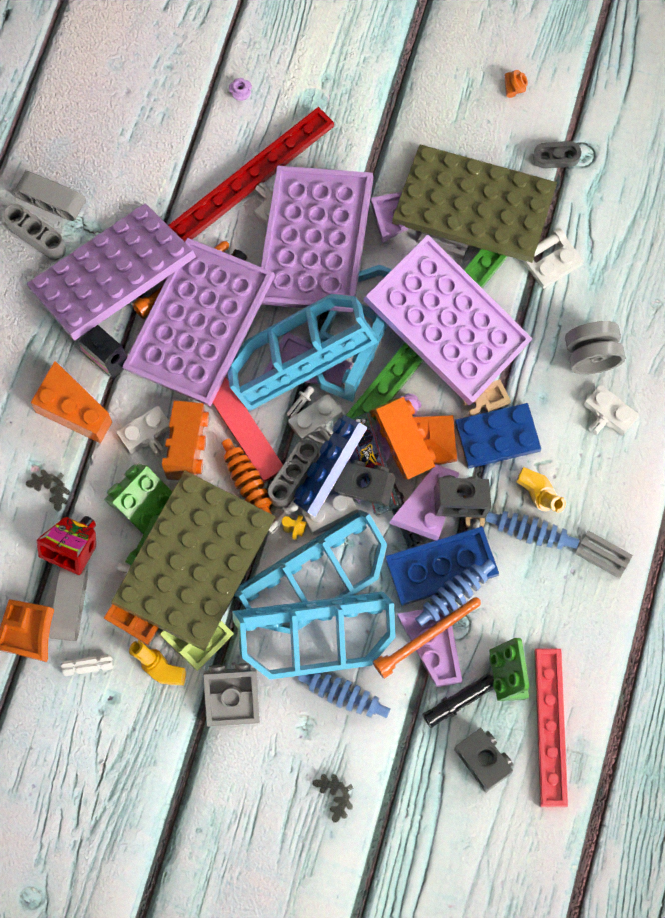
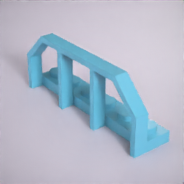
M377 265L359 271L358 282L379 275L385 277L392 269ZM363 304L361 305L364 316L371 318L372 322H374L371 329L377 335L378 343L353 356L352 362L354 365L351 370H346L342 379L345 388L325 381L322 373L315 376L321 390L350 402L354 401L357 388L370 362H373L375 351L388 326L378 314ZM338 311L329 312L319 332L321 343L334 336L327 332Z
M329 294L247 339L238 350L228 370L229 386L244 406L251 411L378 343V338L366 322L362 305L356 296ZM335 306L353 308L355 319L358 323L321 343L316 316ZM308 321L311 342L314 347L282 364L278 337ZM269 343L272 364L275 368L240 387L239 371L256 349Z
M359 510L358 513L336 524L242 583L236 591L235 597L242 603L245 609H251L248 602L259 596L258 592L266 587L267 589L275 587L281 582L280 578L286 576L301 602L307 601L293 574L302 569L301 565L307 561L313 562L324 555L323 551H325L347 589L336 597L355 595L379 579L387 543L371 515ZM366 524H368L378 542L371 574L352 586L330 547L336 548L345 542V537L352 533L356 535L367 528ZM315 619L308 620L304 624H298V630L303 628L307 624L311 623ZM257 626L260 628L290 634V626Z
M384 592L232 611L233 622L238 628L241 657L270 680L372 666V662L396 638L394 602ZM383 610H386L387 632L366 657L346 659L344 617H355L358 613L364 612L380 614ZM336 616L338 661L300 666L298 624H304L311 619L327 621ZM290 622L292 667L269 670L247 653L246 631L255 630L257 626L279 627L282 623Z

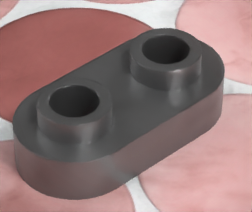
M572 141L541 143L534 149L533 161L540 168L573 167L580 161L582 151L580 146ZM569 154L572 158H566L565 155ZM541 156H547L549 159L544 160Z

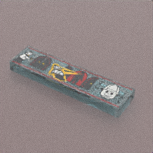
M368 412L352 418L367 427L355 448L358 461L366 463L365 467L374 469L375 465L388 468L372 414ZM370 476L363 478L365 486L369 484ZM394 487L388 507L371 503L374 515L377 516L400 507Z

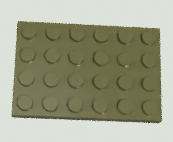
M419 144L395 210L392 224H400L406 228L532 263L557 182Z
M184 471L112 599L111 604L205 651L276 516Z

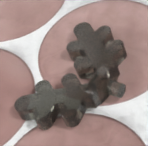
M45 470L40 471L41 477L33 473L31 475L32 479L26 482L28 488L34 487L36 491H40L44 484L46 489H50V492L55 494L49 501L54 504L56 511L62 509V503L64 505L68 504V500L63 497V494L69 495L70 491L64 487L65 484L61 481L64 477L61 472L57 477L52 473L48 474ZM54 481L57 485L50 488L51 482Z
M322 774V780L315 779L313 781L315 787H321L320 793H326L328 788H331V795H336L339 789L343 793L342 797L334 798V802L339 803L338 806L330 807V812L334 813L332 821L337 823L341 817L343 819L348 817L345 811L346 807L349 810L353 809V805L349 801L351 798L349 791L354 788L352 784L345 786L343 782H339L338 776L335 774L331 776L332 781H329L327 775Z

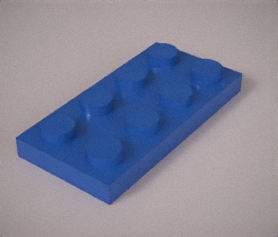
M343 415L342 418L336 421L333 426L332 436L329 441H325L320 449L321 455L316 463L314 462L309 467L307 479L295 492V499L293 501L295 504L316 517L365 433L366 426L346 415Z
M483 526L385 556L401 606L429 598L433 594L438 595L437 590L440 587L447 591L444 586L446 581L450 580L454 583V576L460 575L463 578L462 571L467 569L472 573L470 566L474 564L481 566L488 559L493 562L495 568L487 574V578L499 576V571Z

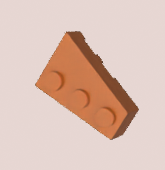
M54 361L31 401L32 407L36 413L101 444L112 424L109 413Z
M404 397L396 398L369 411L372 418L376 416L381 427L379 432L383 438H386L391 449L390 453L403 479H410L435 467L433 462L436 460L435 454L430 446L426 447L423 440L425 432L420 423H415L412 416L415 414V411L409 400L405 401Z
M173 402L169 423L170 434L165 444V447H168L167 456L162 460V467L167 480L179 481L184 471L195 476L202 474L203 459H200V451H205L206 436L203 435V428L208 427L209 412L205 411L204 403Z

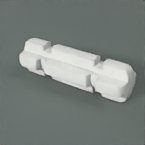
M108 654L101 655L100 658L95 656L76 659V662L72 660L63 661L61 665L62 673L64 676L74 675L75 672L78 674L99 671L101 668L103 670H110L113 668V659Z

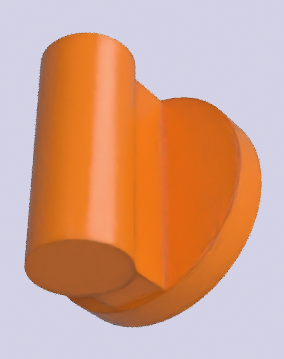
M519 70L505 73L506 96L508 98L515 97L516 94L526 91L528 80L524 73H521Z

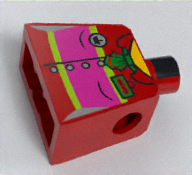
M84 516L80 522L68 517L61 519L37 539L38 557L80 575L96 549L95 521L88 516Z

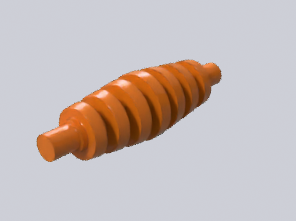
M230 438L224 440L221 443L226 451L223 458L228 463L227 468L231 472L232 480L235 481L236 489L240 490L239 493L242 497H246V502L272 514L269 509L272 502L267 497L268 492L266 488H263L264 482L260 479L259 471L255 470L256 467L253 463H248L250 459L247 455H243L244 451L241 447H235Z

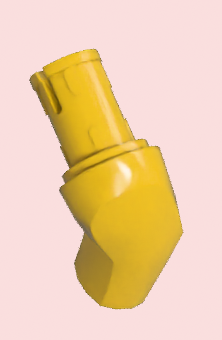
M523 467L516 483L529 491L534 505L541 511L552 510L558 513L563 511L566 501L563 497L556 496L547 477Z
M138 640V643L135 641L131 644L129 648L130 655L141 662L142 669L160 684L184 686L186 679L185 668L170 665L159 650H150L140 640Z

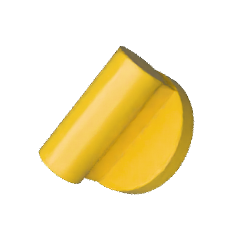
M298 515L296 521L285 516L282 519L283 531L285 533L293 532L292 539L297 540L298 536L303 537L307 522L303 521L302 515Z

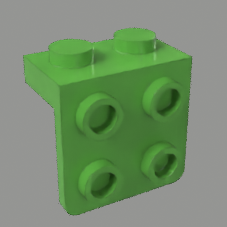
M138 463L137 466L133 465L125 472L124 475L126 477L120 483H115L108 490V496L104 500L111 507L118 509L144 534L152 517L157 514L160 515L172 491L148 466Z
M513 638L489 650V662L492 666L493 687L496 692L497 701L525 700L529 698V679L522 639Z

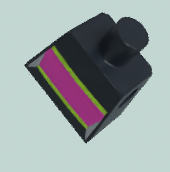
M99 325L89 330L79 340L80 351L111 379L114 380L124 370L122 367L127 359V355L123 347ZM113 357H117V359L111 363V359Z

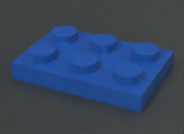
M528 403L460 418L455 421L468 469L541 452V445Z

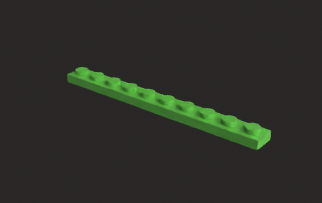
M481 249L464 271L483 288L508 256ZM405 342L346 416L353 420L367 419L365 424L369 429L371 424L376 421V416L372 418L369 411L393 400L424 360Z

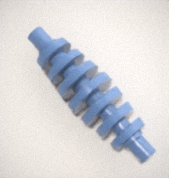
M503 511V514L500 515L491 512L487 515L486 522L496 524L500 532H503L504 527L509 528L507 533L509 536H512L514 530L519 531L517 535L518 540H522L524 533L528 534L526 541L528 544H531L533 536L538 537L537 546H541L543 539L548 540L546 547L552 548L553 542L558 543L556 549L562 550L563 546L575 549L578 547L580 539L569 536L566 529L562 528L561 533H557L558 526L553 524L552 529L548 530V521L543 520L542 527H538L539 517L534 516L532 524H528L529 515L525 514L522 522L517 520L519 513H513L512 519L507 517V511Z
M488 559L481 566L474 564L470 566L472 573L465 569L461 572L463 578L460 575H456L453 577L454 583L450 580L446 581L444 586L447 591L440 587L437 590L440 599L433 594L430 597L432 605L428 602L423 605L424 610L415 618L416 622L422 627L429 620L435 622L440 620L438 613L442 616L448 615L447 607L452 611L458 609L456 602L461 606L466 603L464 595L470 599L474 595L472 589L478 591L481 588L478 581L484 584L488 580L487 574L495 568L493 562Z
M322 673L300 675L298 677L299 681L310 686L309 691L312 693L315 692L316 688L320 689L318 692L319 697L323 698L326 692L329 693L327 702L332 704L335 697H338L336 704L338 708H342L344 702L348 701L347 711H352L354 705H357L356 713L362 714L363 710L366 709L368 710L366 714L368 717L378 714L385 718L388 717L391 708L381 705L377 696L370 700V692L365 690L363 696H360L361 687L358 685L351 692L352 682L349 680L345 682L342 688L340 687L342 678L337 677L334 683H330L332 675L329 674L325 676L324 680L321 679Z

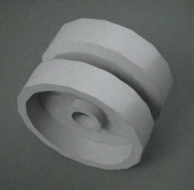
M611 321L590 322L575 327L566 333L565 341L567 350L572 353L569 360L571 370L574 373H601L614 369L625 362L624 347L621 343H618L621 340L618 324Z

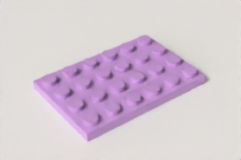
M277 166L261 267L272 271L275 277L261 305L306 308L329 294L356 296L373 184V173ZM338 306L329 309L330 311L342 312L354 311L353 308Z
M145 203L36 276L27 285L75 341L193 260L196 256L194 251Z
M429 235L363 299L469 406L532 340Z
M187 238L185 243L194 251L196 257L167 277L122 368L211 407L275 274L272 271Z

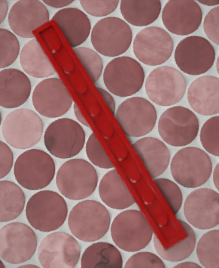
M318 106L168 226L184 242H186L187 238L194 239L252 193L259 183H264L277 172V166L287 165L334 127V122Z

